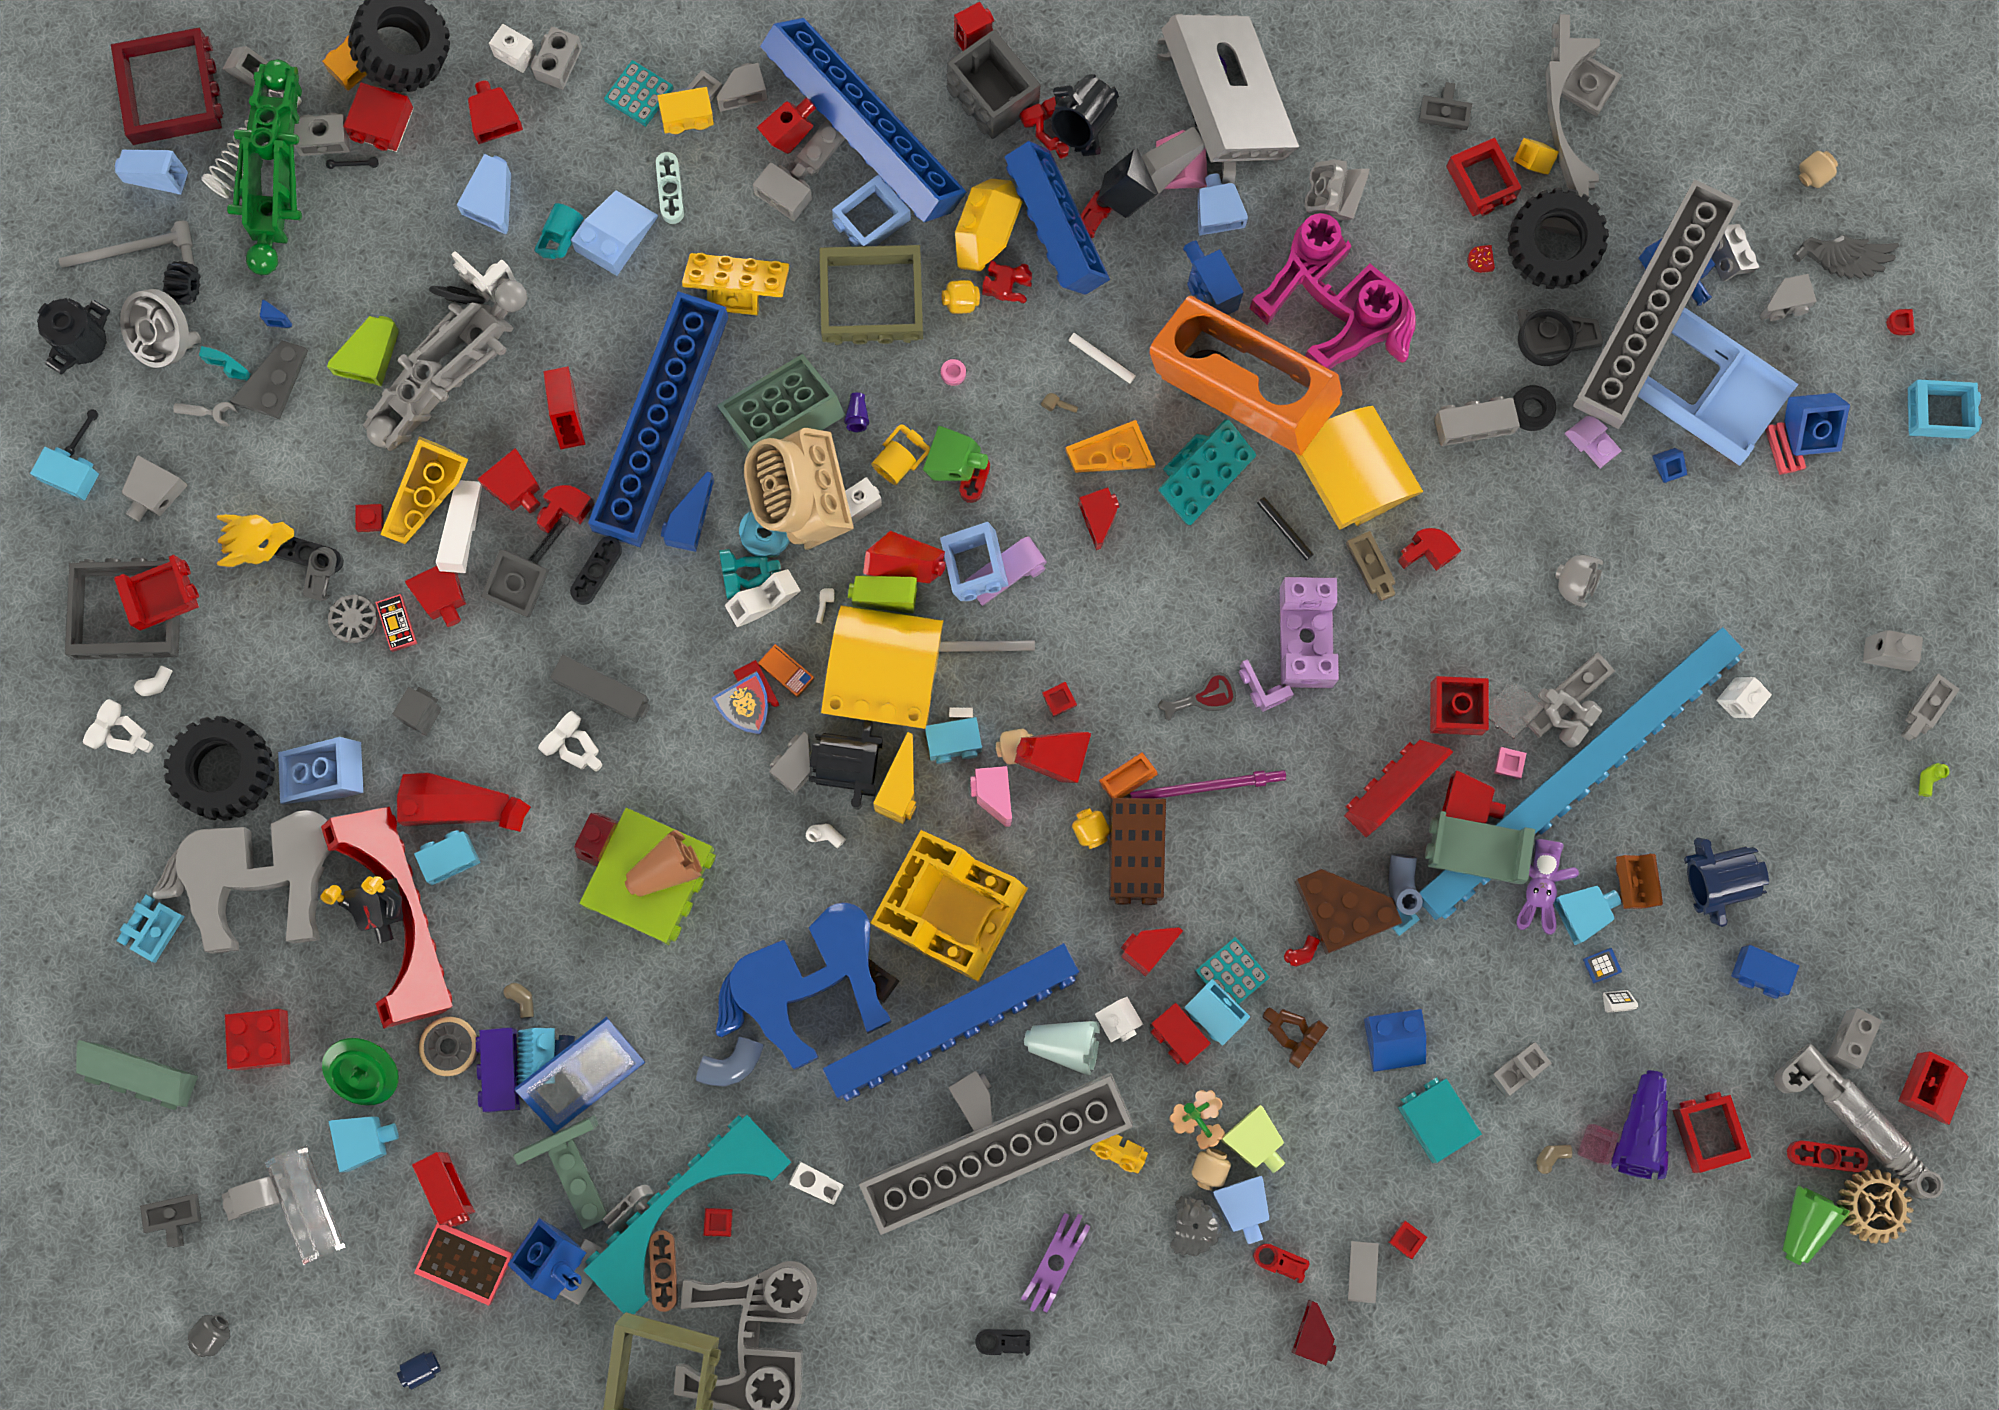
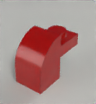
M569 485L556 486L543 495L544 500L549 505L540 510L536 523L547 534L563 514L581 524L595 504L590 496L576 487Z
M1425 528L1415 533L1412 538L1414 543H1410L1401 550L1403 555L1398 562L1405 569L1424 555L1437 571L1456 558L1461 549L1446 532L1436 528Z

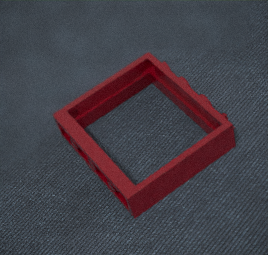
M200 27L111 44L124 132L132 145L222 128L221 118H223L224 112L217 100V96H220L221 93L217 81H214L213 74L217 73L213 58L210 59L209 53L213 51L209 36H205ZM195 45L206 113L140 125L129 58Z

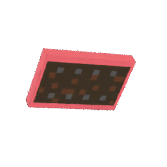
M437 1222L414 1273L490 1306L514 1253L454 1227L439 1225Z

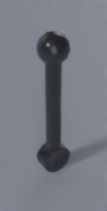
M375 157L363 161H334L329 159L325 165L328 169L338 166L366 165L376 168L379 162Z
M91 409L87 412V420L70 446L64 449V451L71 454L70 456L74 455V448L91 422L98 418L96 410Z

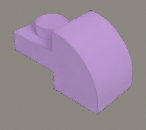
M1585 416L1565 432V435L1579 451H1585L1600 469L1622 451L1605 432L1608 428L1592 416Z

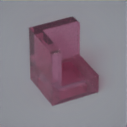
M1596 1124L1587 1125L1578 1155L1601 1165H1609L1619 1134Z

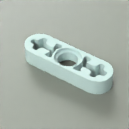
M664 152L656 158L660 211L664 221L669 224H676L684 217L680 168L677 157L673 153ZM667 160H670L671 175H666V170L663 166ZM667 183H674L677 189L675 192L668 194L663 191V187ZM669 201H673L675 210H677L674 216H670L668 212L670 211Z

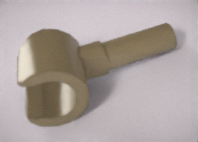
M1054 393L1047 394L1041 403V406L1049 411H1053L1055 406L1075 413L1078 410L1077 406L1063 402Z

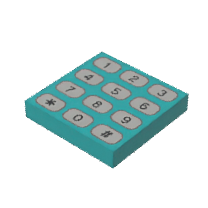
M631 60L606 94L604 100L609 105L646 127L659 110L657 95L671 93L674 87L668 81Z
M1236 937L1195 970L1196 974L1205 984L1213 979L1237 1004H1240L1270 978Z

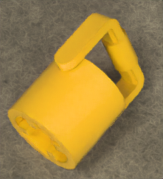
M901 424L882 444L885 448L871 465L884 479L893 485H897L910 469L914 471L929 454L930 447L913 429L910 430ZM900 430L911 442L925 451L917 462L905 447L892 440Z

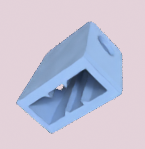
M1217 173L1206 176L1207 187L1199 189L1197 197L1199 236L1245 228L1248 216L1233 183L1221 184L1220 175Z
M1256 1176L1211 1191V1195L1231 1232L1243 1229L1247 1244L1263 1240L1258 1224L1268 1221L1269 1213L1262 1176Z

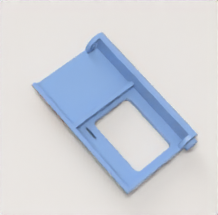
M1684 308L1671 333L1718 364L1720 367L1719 372L1694 405L1687 403L1649 376L1637 397L1740 466L1755 447L1754 444L1798 384L1696 314Z

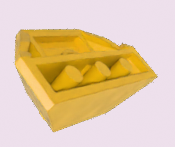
M990 178L971 188L955 230L957 265L960 269L982 271L986 267L985 264L993 260L1006 247L1022 205V200L1011 180Z

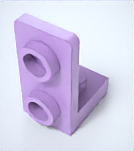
M1248 659L1242 661L1240 665L1241 670H1239L1240 677L1244 684H1249L1252 693H1250L1251 699L1256 707L1260 706L1262 712L1292 698L1294 694L1289 685L1284 688L1281 685L1275 686L1267 691L1268 695H1265Z

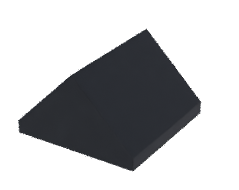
M1138 148L1132 150L1104 174L1098 196L1099 201L1125 218L1130 217L1159 194Z

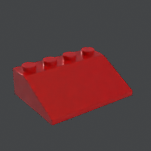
M1419 740L1415 745L1409 742L1399 752L1403 757L1397 763L1391 760L1381 770L1385 775L1379 781L1373 778L1363 788L1367 793L1361 799L1355 796L1345 806L1349 811L1344 817L1367 838L1453 753L1450 748L1424 740Z

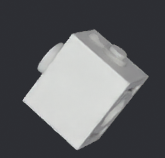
M504 24L500 26L489 42L494 57L524 73L536 55L532 40Z
M867 477L845 491L853 524L882 506L879 490L871 484Z
M1736 677L1716 701L1734 718H1753L1772 694L1755 677Z
M1128 997L1114 1002L1095 1014L1110 1042L1119 1038L1123 1042L1137 1034L1135 1029L1143 1025Z

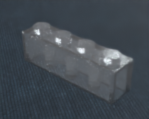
M307 1146L281 1153L266 1161V1168L303 1265L330 1256L345 1248Z

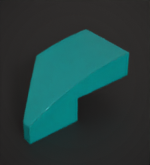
M201 346L199 356L206 364L224 367L223 372L229 378L247 381L251 377V373L229 355Z

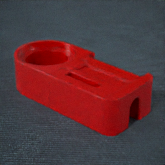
M1100 190L1095 192L1080 215L1091 238L1095 237L1096 229L1104 218L1107 219L1113 210L1110 207H1101L1097 204Z
M1271 1244L1259 1245L1253 1255L1254 1261L1259 1267L1273 1273L1277 1271V1273L1293 1280L1298 1278L1297 1283L1304 1281L1305 1271L1308 1270L1310 1265L1307 1259ZM1264 1248L1271 1249L1274 1254V1259L1270 1264H1263L1259 1260V1253Z

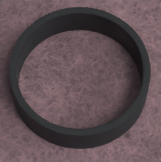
M1540 309L1533 312L1526 318L1518 333V345L1522 354L1530 362L1540 366H1554L1564 361L1573 350L1577 339L1576 329L1571 319L1555 309ZM1537 317H1551L1558 320L1569 333L1570 346L1568 352L1553 359L1536 355L1525 342L1524 329L1526 324Z

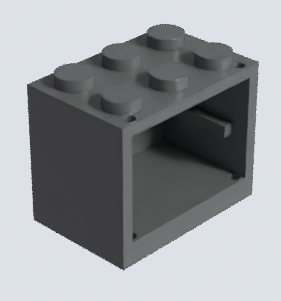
M995 29L947 62L946 87L953 98H959L965 113L968 116L973 115L978 121L977 126L984 135L988 134L992 139L1019 121V115L1022 111L1039 104L1041 84Z

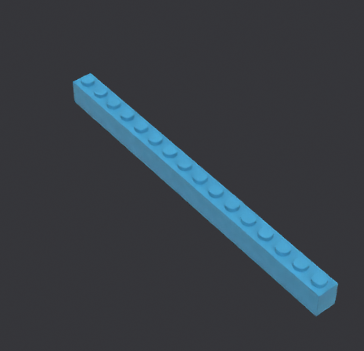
M1723 627L1719 629L1495 826L1515 830L1527 827L1535 829V834L1539 832L1542 835L1553 825L1550 820L1556 815L1561 818L1572 809L1569 804L1575 798L1581 801L1591 792L1588 789L1591 784L1596 782L1599 785L1610 775L1607 772L1608 769L1613 765L1616 768L1622 765L1628 759L1625 754L1631 749L1636 752L1647 743L1645 737L1649 733L1655 735L1666 726L1663 722L1666 718L1671 716L1674 719L1685 709L1682 704L1688 699L1692 703L1703 693L1701 688L1706 683L1711 686L1720 679L1722 675L1719 672L1724 667L1729 670L1740 661L1738 655L1744 649ZM1443 870L1419 891L1422 896V906L1434 920L1441 916L1446 919L1457 910L1454 905L1459 900L1466 902L1476 893L1473 889L1481 882L1484 886L1491 879Z

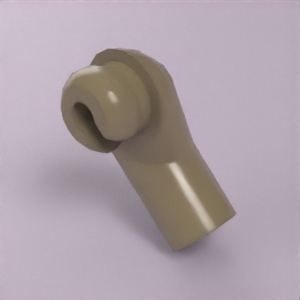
M518 983L507 985L504 988V996L519 1004L520 1018L534 1017L531 992Z
M1571 1145L1546 1146L1537 1157V1170L1542 1174H1548L1552 1171V1166L1557 1159L1572 1158Z

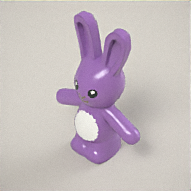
M1543 839L1535 841L1533 866L1530 865L1529 876L1532 877V880L1526 889L1527 901L1516 921L1517 927L1520 930H1525L1530 926L1537 907L1541 908L1543 931L1551 935L1556 930V917L1553 903L1557 896L1555 882L1575 878L1579 875L1578 869L1574 867L1558 870L1564 846L1563 843Z

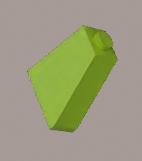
M369 316L329 360L328 369L333 375L382 386L399 334L398 327L391 318L386 316H379L378 318Z
M855 576V582L849 584L848 598L852 599V604L855 607L914 614L917 597V578Z

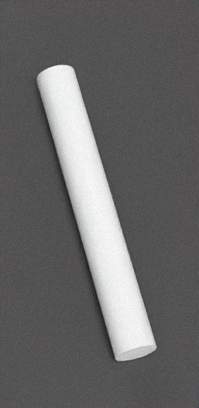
M1076 333L1072 334L1069 342L1131 384L1136 375Z

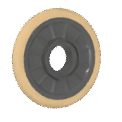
M444 1017L435 1020L427 1026L419 1041V1054L423 1064L431 1072L440 1076H454L464 1072L470 1067L477 1055L476 1033L467 1022L460 1018ZM446 1039H452L455 1042L456 1047L451 1054H445L441 1049V1045Z

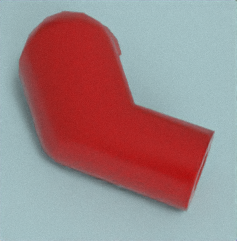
M1308 935L1303 948L1296 950L1288 949L1285 952V962L1296 967L1309 963L1315 954L1320 940Z

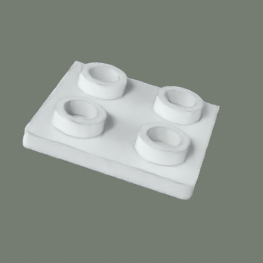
M456 251L451 254L455 261L453 266L459 272L460 278L469 286L473 284L477 288L476 292L486 302L491 300L496 304L495 291L497 286L504 281L515 280L510 267L502 259L497 264H492L487 269L486 274L482 276Z

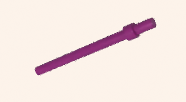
M1262 770L1253 772V775L1132 791L1130 798L1157 799L1249 785L1261 787L1266 786V783L1285 781L1286 772L1281 770L1265 773Z

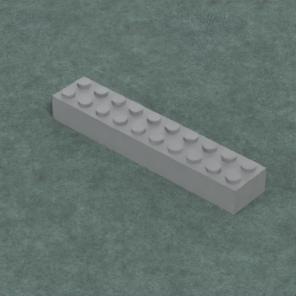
M1694 179L1573 407L1617 429L1620 428L1741 201Z
M1110 1072L862 1179L859 1186L880 1235L1128 1130L1133 1127V1121Z

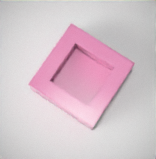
M1500 747L1494 773L1521 779L1526 753Z

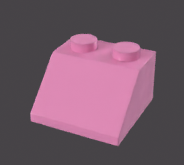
M1007 766L975 769V776L970 777L971 797H977L978 805L1005 827H1010L1012 813Z

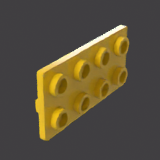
M691 253L683 276L682 286L706 289L707 301L726 307L727 312L758 315L759 295L783 297L789 264L779 261L771 262L752 258L743 259Z

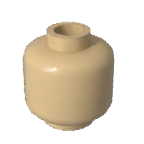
M1816 151L1800 163L1799 170L1801 174L1798 177L1806 187L1811 185L1815 188H1820L1836 176L1838 163L1828 151Z
M1025 729L1003 732L1000 736V742H996L998 757H1003V760L1008 765L1017 764L1014 761L1021 737L1033 735L1029 734Z
M1207 1148L1206 1151L1198 1153L1192 1169V1176L1198 1181L1197 1185L1199 1187L1212 1191L1213 1187H1222L1225 1184L1231 1167L1227 1154L1214 1148Z

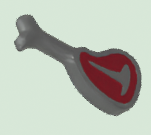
M1218 672L1206 679L1202 689L1188 697L1173 702L1162 699L1158 704V708L1164 711L1165 719L1168 721L1171 720L1172 715L1176 711L1191 706H1196L1206 711H1221L1234 705L1236 691L1231 679L1226 674Z

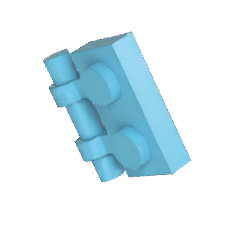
M145 894L140 903L137 902L133 910L135 912L128 923H124L120 928L122 932L116 941L126 946L130 938H134L135 941L130 949L149 961L156 963L185 916L160 902L154 911L151 910L150 907L155 899ZM145 916L149 919L140 932L137 930V927Z

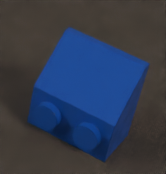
M1835 393L1788 397L1784 422L1792 454L1798 456L1841 451L1850 404Z
M1422 1009L1370 1016L1364 1019L1373 1072L1426 1064V1031Z

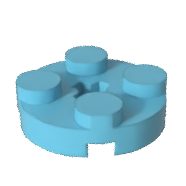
M749 511L742 518L739 526V535L743 547L750 554L766 556L767 558L777 557L788 546L790 541L786 532L769 530L772 533L771 536L761 538V534L758 531L764 528L756 521L753 513Z

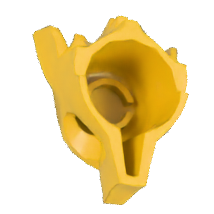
M217 515L218 520L227 523L221 529L225 534L218 539V543L222 544V553H229L218 561L217 565L234 567L244 562L260 564L263 561H269L284 542L294 537V529L284 522L271 524L267 519L259 515ZM268 539V544L265 548L258 547L262 542Z

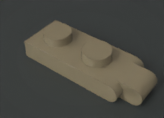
M1371 531L1348 540L1346 545L1371 594L1376 593L1380 601L1395 596V591L1392 587L1395 584L1394 577Z

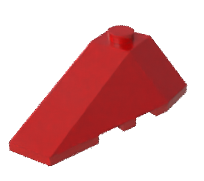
M432 773L403 774L397 794V822L404 827L500 822L502 811L509 801V795Z

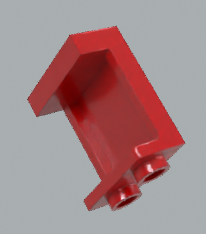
M171 555L169 556L170 562L135 576L128 577L125 574L114 577L131 626L141 631L199 608L196 600L199 598V594L195 585L189 580L188 575L191 574V571L185 560Z

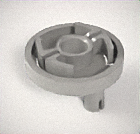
M147 289L135 292L125 300L120 313L122 336L130 352L143 364L155 368L168 366L178 362L184 356L187 349L200 346L198 344L201 343L200 335L196 331H188L184 313L176 301L165 292L157 289ZM150 323L154 327L155 335L151 331Z

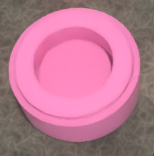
M950 359L942 365L941 378L946 384L956 386L964 381L966 368L961 361Z

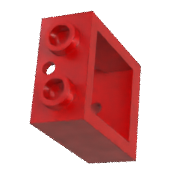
M1495 137L1451 156L1446 165L1472 216L1480 213L1482 216H1485L1494 211L1496 206L1501 204L1508 206L1514 203L1522 189ZM1491 157L1507 188L1480 200L1465 168Z
M1720 1091L1704 1096L1706 1101L1696 1103L1695 1099L1679 1103L1680 1108L1672 1110L1693 1173L1705 1172L1751 1158L1731 1095L1721 1096ZM1722 1105L1736 1149L1703 1158L1689 1114Z
M436 1152L412 1164L439 1225L456 1227L470 1220L468 1215L474 1213L475 1210L448 1153Z

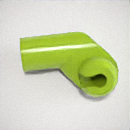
M1935 763L1924 769L1920 774L1918 795L1932 797L1933 783L1948 777L1950 772L1948 766Z

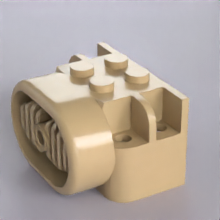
M802 428L782 439H763L751 448L744 464V479L752 513L756 521L763 528L771 531L786 532L791 543L804 544L805 550L854 529L831 432Z

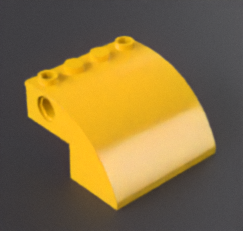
M841 605L831 644L821 713L926 729L944 620Z
M920 830L870 924L940 964L979 982L1028 888L1017 878L975 860L964 849Z

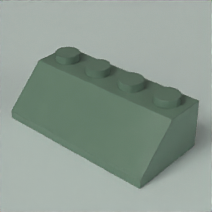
M79 1040L77 1043L76 1073L84 1075V1081L100 1085L101 1081L111 1084L109 1089L124 1094L126 1090L136 1092L135 1098L148 1102L155 1098L161 1100L160 1106L176 1110L177 1106L187 1107L198 1075L99 1043Z

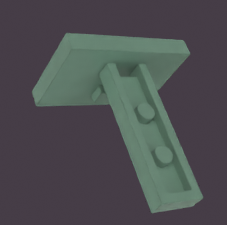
M595 1115L537 1141L513 1155L517 1165L544 1152H548L582 1229L602 1221L608 1214L574 1141V1138L593 1130L599 1125Z

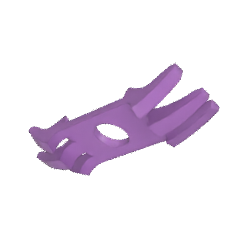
M1064 1213L1036 1273L1021 1297L1022 1300L1026 1301L1036 1283L1040 1284L1030 1307V1310L1033 1312L1041 1302L1047 1289H1050L1051 1292L1043 1308L1044 1312H1048L1078 1249L1090 1229V1226L1086 1224L1076 1243L1072 1241L1082 1218L1080 1214L1076 1216L1065 1237H1063L1061 1234L1069 1217L1068 1214ZM1057 1254L1064 1259V1266L1061 1270L1053 1271L1049 1268L1048 1260L1052 1255Z

